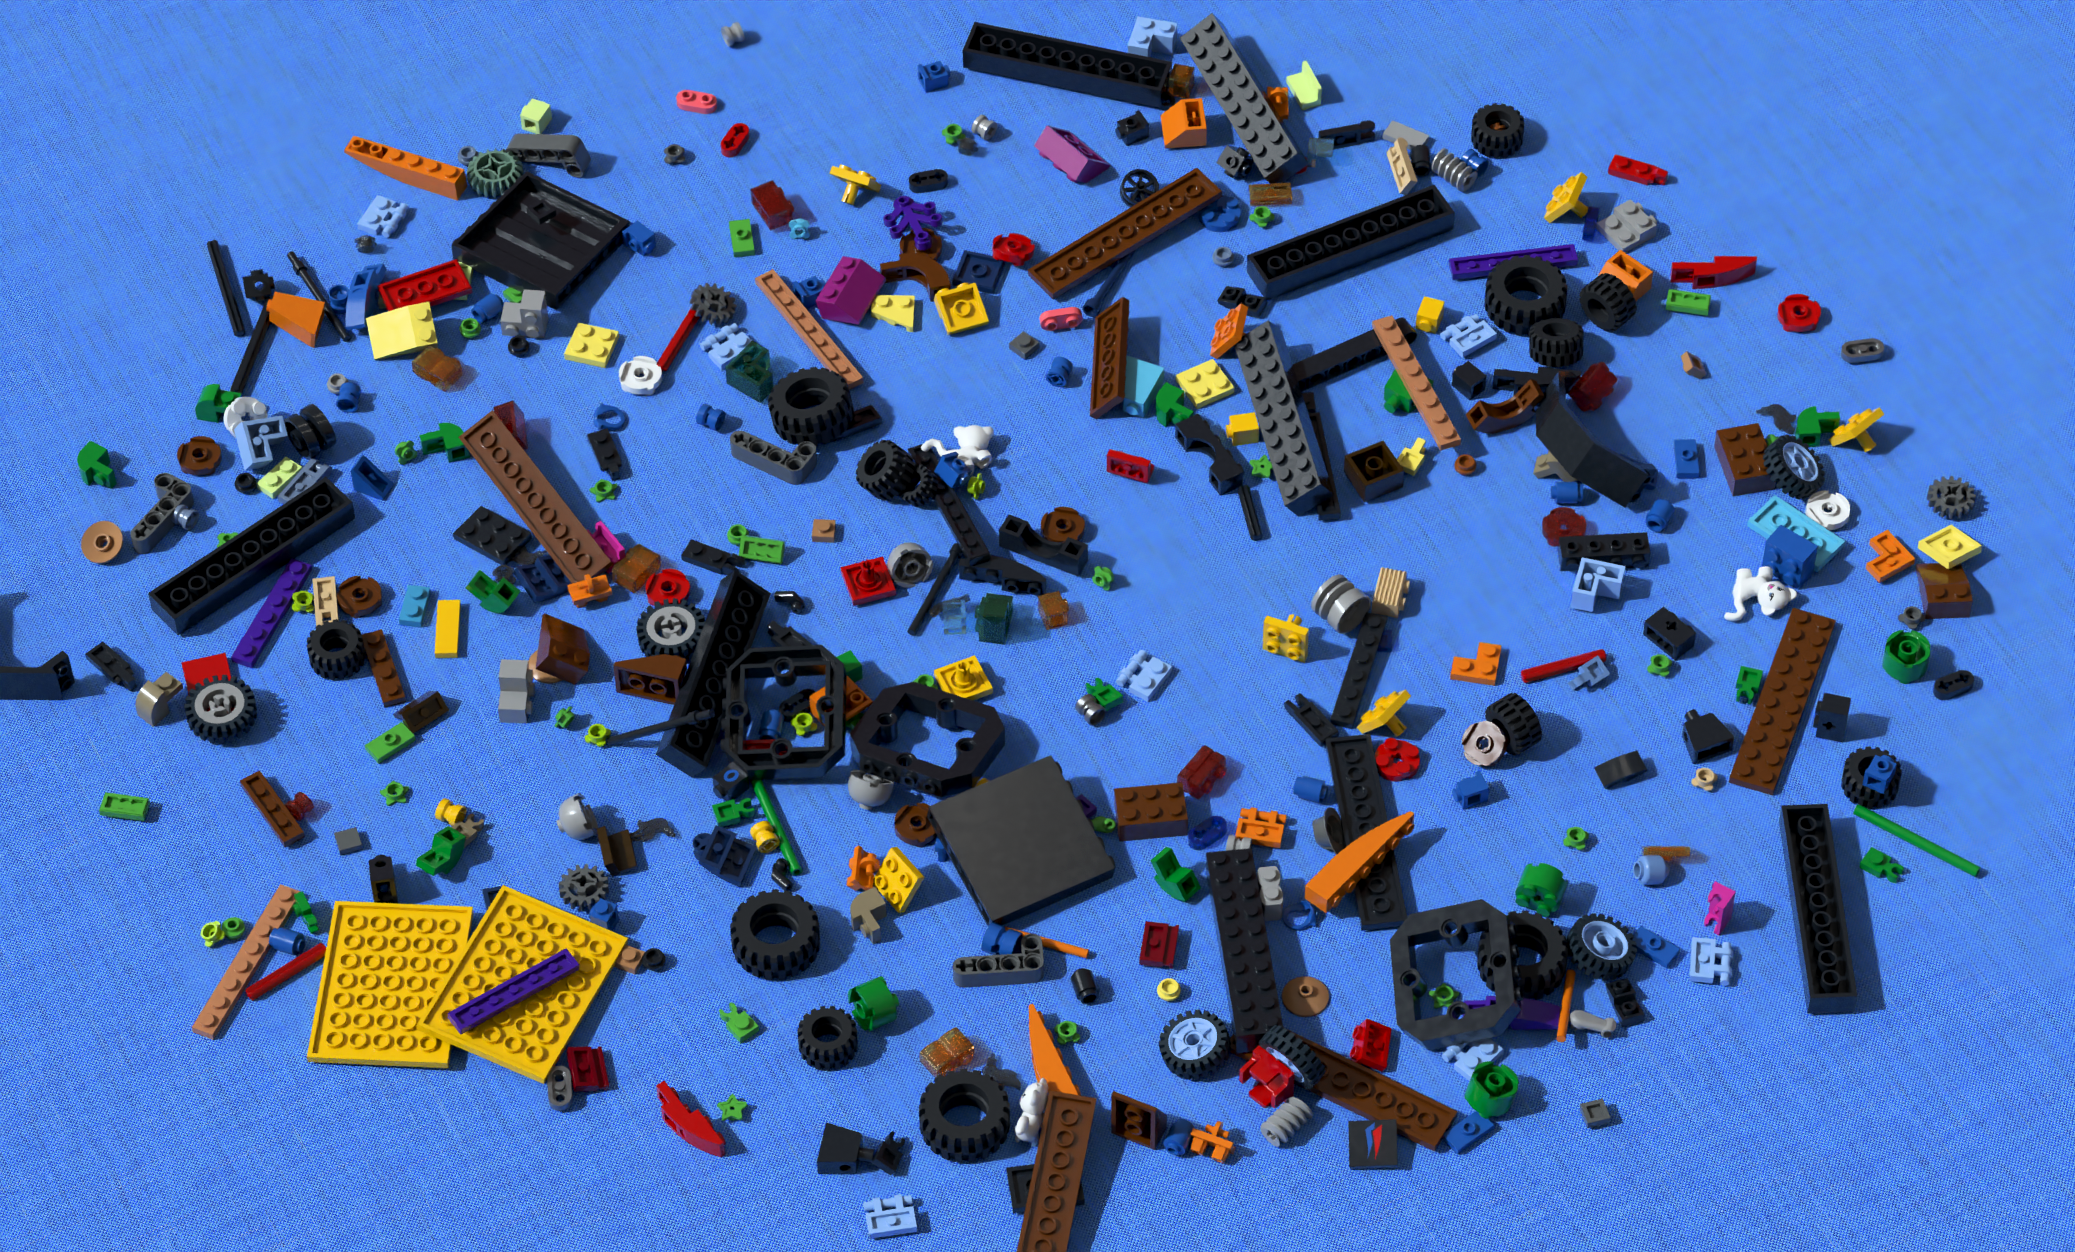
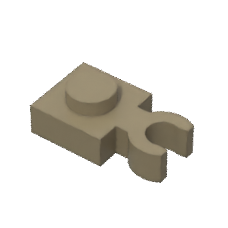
M473 813L467 816L465 823L459 820L451 827L466 836L464 848L477 838V832L481 831L484 827L483 819L479 822H474L475 815Z

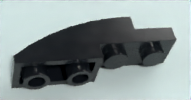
M1538 367V373L1494 369L1492 389L1514 391V396L1532 379L1537 381L1544 393L1558 371L1573 372L1577 377L1567 393L1580 388L1581 371L1550 367Z
M990 555V560L970 566L966 559L960 558L959 579L1001 583L1002 591L1011 593L1046 595V578L1019 562Z

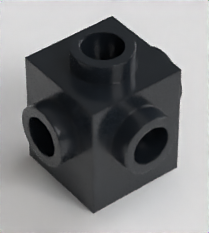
M1226 145L1216 163L1224 168V173L1231 178H1244L1251 171L1254 160L1249 157L1250 153L1241 147L1237 148Z
M263 269L250 271L251 275L242 276L246 298L255 297V301L267 299L268 295L272 294L271 289H275L273 276L269 277L268 272L263 273ZM260 281L263 283V287L257 288L255 283Z

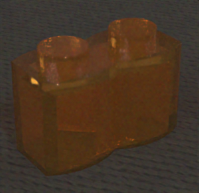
M428 346L412 361L413 372L442 391H447L462 376L460 362L455 358L445 356L438 348Z
M641 544L630 548L625 558L614 564L612 568L613 582L636 593L642 588L647 579L660 568V555Z
M955 1027L922 1049L919 1053L920 1062L935 1078L939 1075L944 1077L946 1072L955 1071L956 1067L962 1064L966 1065L973 1059L974 1045Z

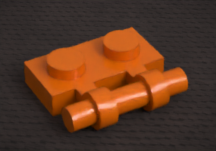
M1253 807L1250 809L1241 808L1240 817L1244 818H1239L1235 836L1241 841L1244 837L1252 838V844L1280 848L1287 815L1278 814V811L1273 810L1265 812L1258 811V808Z

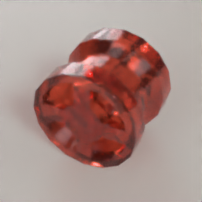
M297 792L294 799L285 804L294 819L298 821L305 817L306 812H311L314 809V804L310 798L302 792Z

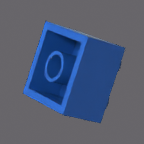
M1780 525L1766 540L1762 567H1771L1774 576L1784 581L1787 585L1799 590L1814 573L1818 546Z

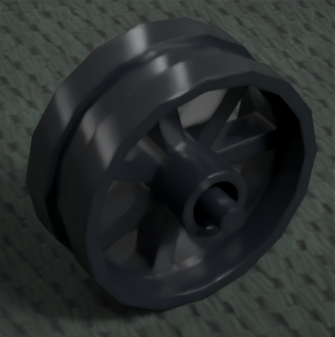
M1144 169L1130 171L1125 175L1120 186L1121 199L1130 208L1139 203L1134 201L1135 198H1140L1142 201L1145 199L1144 194L1150 196L1159 191L1156 177ZM1132 177H1139L1138 182L1136 183ZM1142 177L1147 179L1149 182H1143ZM1128 181L1133 187L1124 188L1125 182ZM1152 185L1154 188V192L1149 191L1145 188ZM1132 192V198H1130L1126 193Z

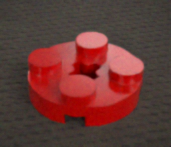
M1009 233V237L1002 238L1003 234L993 239L992 251L993 258L996 260L1012 262L1015 266H1023L1025 261L1030 260L1034 255L1035 245H1032L1031 239L1024 235Z
M1803 294L1787 296L1785 301L1780 302L1777 312L1778 320L1787 332L1813 331L1817 328L1821 316L1819 304L1816 301L1809 300V296ZM1796 311H1800L1803 315H1797Z
M664 569L662 573L652 574L646 582L648 603L654 605L655 602L659 601L662 606L664 605V599H668L669 604H673V598L678 599L679 604H681L682 600L687 601L690 596V583L681 571L675 569ZM668 586H669V587H672V590H671V591H664V590H663V589H667Z
M1395 738L1386 739L1375 752L1379 775L1393 782L1402 781V778H1412L1419 769V749L1403 740H1396ZM1393 758H1400L1402 762L1394 763Z

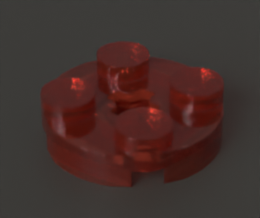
M1555 508L1550 511L1549 515H1545L1543 518L1542 533L1547 539V543L1552 547L1558 546L1559 537L1585 536L1586 520L1582 515L1580 517L1572 508ZM1561 525H1566V528L1569 529H1561Z

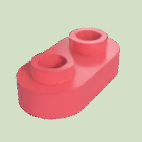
M683 90L676 96L677 106L681 110L711 114L717 109V99L709 93Z
M1068 307L1045 311L1040 315L1039 320L1042 329L1054 331L1077 327L1082 323L1083 317L1079 308Z

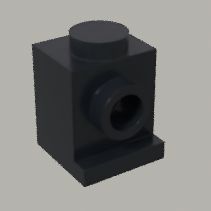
M1138 110L1135 111V115L1117 121L1115 132L1118 139H1122L1125 145L1129 146L1149 138V123Z

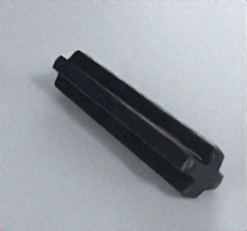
M1248 485L1239 486L1238 495L1250 538L1253 541L1260 540L1262 538V530L1250 487Z

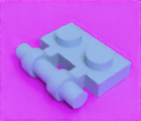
M377 195L357 223L358 230L376 236L382 230V235L388 238L391 233L397 230L399 221L403 220L407 215L406 211L409 206L406 203H401L399 207H396V201Z
M1477 314L1462 318L1461 322L1456 325L1451 324L1446 327L1445 331L1440 333L1443 340L1451 338L1449 345L1462 358L1497 338V333L1484 320L1479 322Z
M736 323L724 326L720 332L715 335H709L705 338V341L699 344L703 351L708 348L712 349L708 352L709 358L721 370L756 350L755 343L744 332L738 335L734 334L739 330ZM723 339H726V340H727L726 342H724V343L721 344V345L718 343V342H720V341L723 340Z
M1140 650L1138 654L1132 656L1130 664L1120 671L1116 683L1121 687L1126 682L1131 684L1129 692L1148 702L1170 675L1172 666L1155 657L1146 662L1144 659L1147 657V653L1144 650ZM1136 669L1141 670L1138 676L1133 674Z
M1692 937L1689 981L1713 983L1714 976H1719L1721 985H1729L1733 972L1730 967L1733 960L1732 944L1730 942H1723L1722 948L1715 947L1716 939ZM1715 958L1721 960V965L1714 964Z
M1490 1038L1480 1041L1448 1046L1442 1054V1058L1446 1062H1449L1452 1058L1457 1060L1454 1063V1070L1470 1081L1475 1067L1483 1062H1495L1503 1054V1048ZM1466 1045L1471 1047L1466 1053L1461 1051Z
M901 1194L894 1195V1198L880 1200V1197L872 1198V1201L863 1202L865 1212L874 1210V1212L865 1213L869 1239L917 1232L913 1206L903 1207L912 1205L911 1195L901 1196ZM892 1207H895V1208H896V1209H891V1210L882 1211V1209H886V1208H892Z

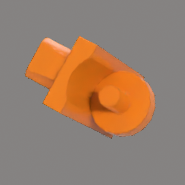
M1267 86V96L1281 119H1288V88H1272Z
M586 574L584 575L585 580L567 585L572 602L577 608L585 607L592 600L598 602L606 601L608 596L612 595L606 574L594 578Z
M857 846L854 848V856L849 859V867L852 870V874L847 878L846 885L855 891L860 888L867 891L873 888L874 873L880 869V861L876 859L874 853H868L861 846Z
M1217 1121L1215 1126L1206 1125L1205 1131L1212 1134L1193 1128L1191 1132L1193 1140L1190 1149L1193 1153L1203 1156L1207 1145L1215 1148L1211 1158L1222 1164L1228 1158L1229 1153L1234 1154L1236 1149L1233 1146L1234 1143L1220 1138V1136L1228 1138L1230 1133L1223 1130V1122Z

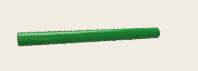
M750 780L764 814L773 827V833L779 838V847L785 860L788 862L791 874L793 876L801 874L802 868L763 781Z
M1858 804L1854 809V815L1974 877H1977L1981 867L1862 805Z

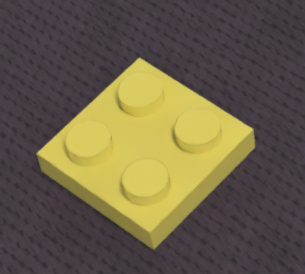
M578 323L564 353L565 360L606 368L618 341L619 331Z
M1214 359L1176 374V382L1184 390L1196 409L1233 394L1235 387Z
M1949 525L1918 541V549L1947 569L1981 553L1982 550L1981 544L1953 525Z

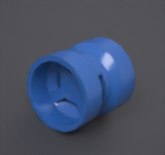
M1473 149L1467 150L1460 159V162H1466L1467 166L1473 168L1472 172H1477V178L1482 176L1489 166V161L1484 157H1479L1478 153Z
M342 284L334 285L328 291L330 306L336 314L346 313L349 289Z
M1064 357L1054 358L1051 369H1049L1046 375L1047 381L1056 387L1065 386L1068 381V375H1070L1073 369L1072 362Z
M343 383L340 386V396L337 398L336 406L343 412L351 413L358 408L361 388L354 383Z
M703 404L697 413L696 422L702 426L708 425L714 431H719L725 421L726 413L720 409L715 410L708 404Z

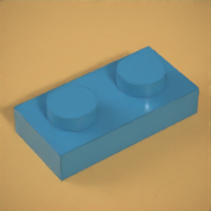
M408 585L399 617V625L422 627L431 594L430 587Z

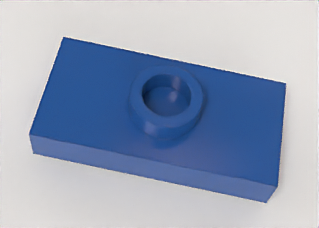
M1674 439L1677 478H1699L1696 439Z
M1642 926L1633 935V941H1636L1637 944L1635 947L1637 952L1665 968H1668L1680 953L1679 947Z
M1475 1111L1446 1131L1443 1140L1458 1155L1494 1130V1124L1489 1119L1481 1117L1479 1112Z

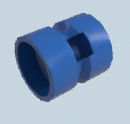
M992 922L984 934L981 949L993 955L997 953L999 955L1019 954L1023 933L1013 929L1006 931L1004 926Z

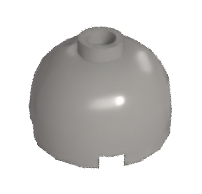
M905 542L892 550L887 566L890 576L897 585L904 588H912L916 586L913 583L927 580L932 572L933 561L929 553L921 545Z
M860 770L851 771L848 781L849 795L854 801L860 803L859 807L867 810H872L873 806L885 804L889 800L894 787L893 781L866 774V772Z
M577 793L564 800L559 808V820L556 821L559 830L562 833L566 832L569 837L575 840L587 839L598 834L594 830V828H598L595 815L590 805L585 806L582 802L586 798L581 793Z

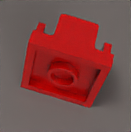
M1261 1046L1256 1047L1253 1050L1252 1058L1239 1072V1081L1242 1084L1251 1077L1259 1082L1249 1091V1097L1263 1108L1271 1105L1276 1109L1283 1101L1286 1102L1289 1097L1294 1096L1295 1072H1292L1282 1062L1276 1060L1274 1056Z

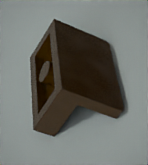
M428 691L393 715L395 718H401L404 725L412 733H415L449 711L438 691Z
M606 826L597 828L604 865L611 876L614 877L636 869L638 866L629 830L611 835Z

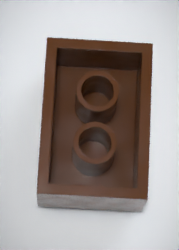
M1759 423L1716 430L1714 448L1732 496L1775 489L1776 481L1772 482L1770 479L1772 475L1767 474L1766 470L1768 468L1764 467L1765 460H1763V455H1765L1764 451L1767 448V444Z
M1182 782L1114 789V808L1119 842L1188 835V817Z

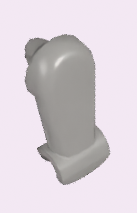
M1575 1010L1569 1015L1571 1029L1575 1027L1574 1031L1589 1029L1601 1032V1036L1608 1039L1611 1036V1032H1614L1616 1029L1614 1018H1606L1604 1020L1582 1010Z

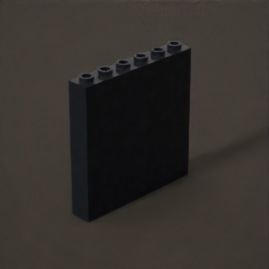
M1051 755L931 805L928 808L927 818L987 926L992 922L999 925L1007 924L1113 878L1116 868L1112 856H1108L1105 851L1102 838L1097 837L1095 834L1093 822L1090 818H1086L1081 801L1073 795L1071 783L1068 780L1065 781L1060 764L1057 761L1055 762Z

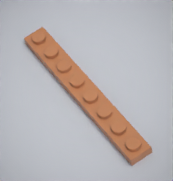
M774 269L755 278L756 285L825 368L829 369L830 372L833 370L846 380L849 390L863 383L862 375Z
M1393 316L1372 321V328L1440 451L1460 445L1461 438Z
M280 884L193 1024V1033L212 1040L215 1039L271 948L269 936L272 930L284 927L294 911L292 906L296 904L294 894L301 891Z

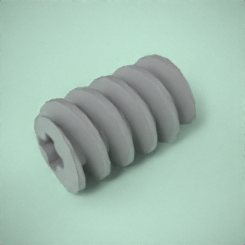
M1443 148L1433 160L1432 171L1438 174L1439 177L1444 178L1453 187H1456L1458 191L1468 190L1475 182L1477 172H1472L1473 168L1471 166H1467L1466 162H1460L1459 157L1454 158L1453 153H1448V149Z
M1289 1097L1261 1125V1133L1269 1143L1279 1147L1280 1142L1286 1143L1288 1137L1294 1135V1130L1298 1131L1301 1128L1300 1124L1304 1125L1307 1122L1306 1118L1310 1119L1313 1117V1113L1305 1102L1295 1097Z

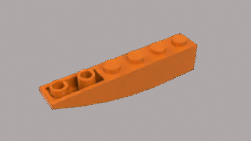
M353 136L344 149V153L382 174L402 183L457 201L467 188L465 171L462 168L357 136Z
M1410 811L1391 819L1350 843L1305 885V899L1325 913L1332 907L1336 908L1341 902L1342 897L1346 893H1351L1356 887L1357 882L1361 878L1365 879L1369 875L1371 868L1375 864H1380L1384 860L1385 855L1390 850H1394L1405 835L1408 836L1413 831L1415 826L1414 813Z
M1030 1004L1029 1041L1037 1082L1039 1083L1041 1078H1045L1049 1087L1048 1093L1050 1090L1081 1096L1078 1085H1073L1071 1081L1072 1075L1069 1067H1064L1062 1063L1063 1057L1058 1047L1055 1048L1053 1045L1054 1039L1050 1029L1046 1030L1044 1026L1045 1021L1041 1011H1037L1034 1004Z

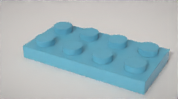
M1776 495L1747 522L1749 528L1766 539L1780 525H1783L1817 545L1818 549L1814 567L1816 572L1824 567L1845 545L1843 539Z

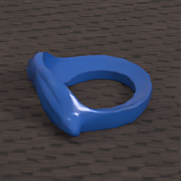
M600 403L594 413L593 425L598 429L608 428V430L616 431L625 422L622 411L614 406ZM613 411L620 416L621 421L617 424H611L597 418L602 413Z
M1299 899L1298 903L1284 909L1282 919L1288 928L1300 931L1309 926H1316V911L1309 901ZM1310 909V914L1303 924L1292 925L1288 922L1287 916L1289 913Z

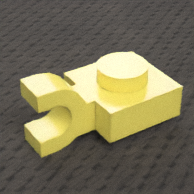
M1418 437L1412 449L1407 447L1403 449L1397 461L1404 472L1415 476L1424 462L1425 455L1423 454L1426 451V448H1424L1426 440Z

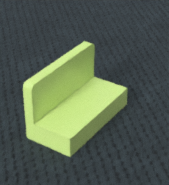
M1303 61L1302 72L1287 76L1286 83L1301 110H1306L1321 105L1322 88L1307 61Z

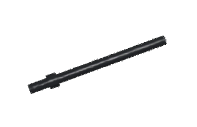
M293 251L289 252L287 257L293 265L294 272L302 278L317 301L325 302L324 313L343 341L348 342L351 339L350 334L307 272L308 268L303 261L298 259Z
M958 543L952 545L949 551L950 555L907 631L908 634L916 635L957 559L962 557L963 552Z
M713 709L701 712L696 710L689 712L687 716L610 736L607 738V742L612 746L689 724L694 726L701 724L703 720L714 718L715 712Z

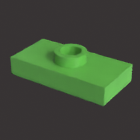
M750 219L729 221L734 257L755 255Z
M1669 289L1665 310L1708 316L1711 295Z
M741 535L739 555L742 558L782 564L786 541Z
M401 722L367 743L365 750L379 764L416 741L415 735Z
M105 792L99 813L102 816L145 821L150 806V799Z

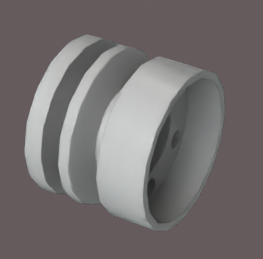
M1340 574L1332 576L1325 581L1317 590L1311 602L1312 610L1323 620H1327L1328 624L1339 634H1346L1355 629L1363 621L1365 613L1369 612L1371 607L1370 598L1360 589L1355 588L1353 583L1348 581L1344 575Z

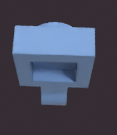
M1597 655L1580 666L1578 670L1581 675L1568 682L1572 690L1585 682L1591 687L1610 673Z

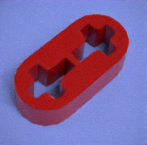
M734 124L720 143L723 156L735 157L749 140V127L746 124Z

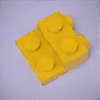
M962 283L955 289L949 290V288H945L935 294L934 302L948 335L989 323L976 283Z

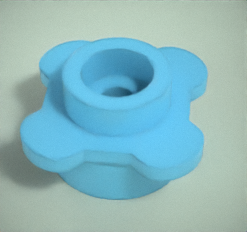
M801 218L791 220L789 222V227L791 228L789 236L792 239L797 237L809 238L810 232L808 227L810 223Z

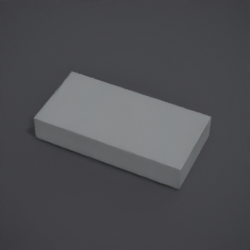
M1393 120L1384 131L1382 138L1394 143L1399 137H1402L1407 141L1408 146L1406 148L1409 150L1417 145L1425 146L1429 141V135Z

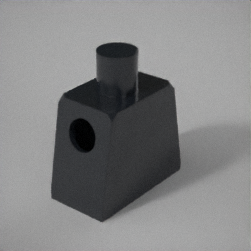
M1693 709L1685 714L1684 717L1687 721L1683 724L1682 738L1693 764L1732 751L1734 736L1713 713L1700 716Z
M377 855L374 859L368 861L374 903L398 904L392 858L385 855ZM387 884L388 891L381 892L380 886Z
M826 1123L817 1158L818 1174H856L860 1161L872 1162L875 1149L863 1147V1135L861 1133Z

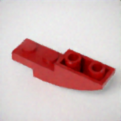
M1714 256L1713 263L1672 262L1670 281L1671 283H1692V289L1716 288L1733 284L1755 274L1757 256Z
M665 1081L657 1084V1096L663 1104L661 1112L664 1122L679 1137L692 1146L711 1155L723 1157L725 1155V1139L720 1132L716 1133L709 1117L707 1115L703 1116L698 1109L691 1113L688 1105L680 1102L679 1095L674 1087H669Z

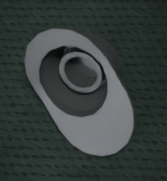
M1329 807L1325 810L1324 816L1313 821V832L1316 843L1321 848L1333 849L1337 855L1345 848L1341 818L1334 808Z

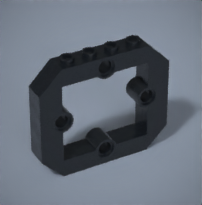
M823 645L749 648L727 669V678H723V690L726 691V698L722 699L723 712H726V717L722 718V731L725 732V739H721V750L725 752L730 763L734 762L748 775L749 780L823 777L845 756L847 673L844 664ZM783 670H789L787 673L781 674ZM826 675L825 696L819 698L816 703L819 719L825 724L824 746L793 748L789 740L779 738L772 742L770 749L746 750L747 727L752 719L748 708L749 678L775 677L776 682L780 686L788 687L796 682L797 676ZM829 708H832V709H833V710L830 711V712H824L826 709H829ZM739 712H742V713H743V714L740 715V716H734L735 714H737V713H739ZM782 751H787L784 755H778Z
M917 682L884 688L850 732L851 752L860 771L939 797L961 793L974 788L1005 746V728L994 707ZM906 709L935 718L938 726L942 728H952L957 725L976 732L973 738H962L956 742V761L950 769L917 759L912 753H898L879 745L881 742L890 743L897 739V721Z
M1482 899L1410 914L1390 939L1396 1020L1402 1032L1427 1050L1501 1036L1522 1010L1521 1001L1524 1000L1522 988L1519 986V979L1522 978L1520 967L1517 965V958L1520 955L1514 938L1517 937L1515 923H1512L1504 913ZM1489 930L1491 954L1488 958V965L1494 974L1496 1004L1470 1009L1466 1003L1456 1001L1448 1007L1446 1015L1421 1020L1419 998L1426 993L1427 983L1417 971L1415 945L1445 939L1450 946L1460 947L1466 943L1468 934ZM1465 1014L1463 1018L1458 1019L1459 1016Z

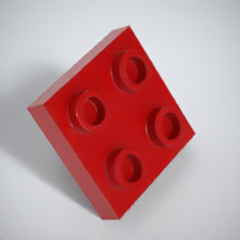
M883 556L840 567L841 575L853 606L896 595V589Z

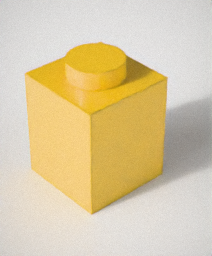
M1424 296L1416 315V329L1436 334L1444 316L1445 301Z
M1255 412L1229 416L1226 434L1227 438H1231L1233 446L1259 443V426Z

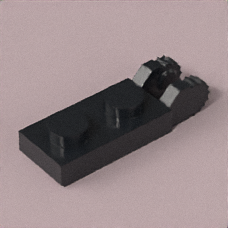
M1367 120L1361 121L1360 124L1321 130L1318 135L1319 150L1323 152L1373 141L1375 138L1373 131L1375 130V123Z
M692 539L681 554V559L687 563L725 575H729L734 570L739 572L736 566L743 567L746 562L740 555L730 554Z
M1302 694L1295 696L1300 709L1289 700L1284 702L1286 711L1320 747L1325 745V739L1339 737V731Z

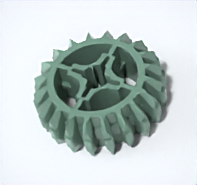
M496 148L494 151L487 149L486 153L479 152L478 156H473V160L469 162L467 168L468 183L473 191H477L479 196L484 194L486 198L491 195L494 199L496 196H502L504 191L509 189L524 174L522 163L517 155H513L512 151L506 153L505 149L498 151Z

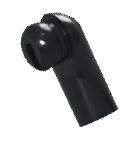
M776 591L774 594L776 602H789L791 610L795 614L801 613L805 608L804 600L795 591Z
M779 858L773 864L771 878L784 891H789L793 887V883L786 878L788 862L783 858Z

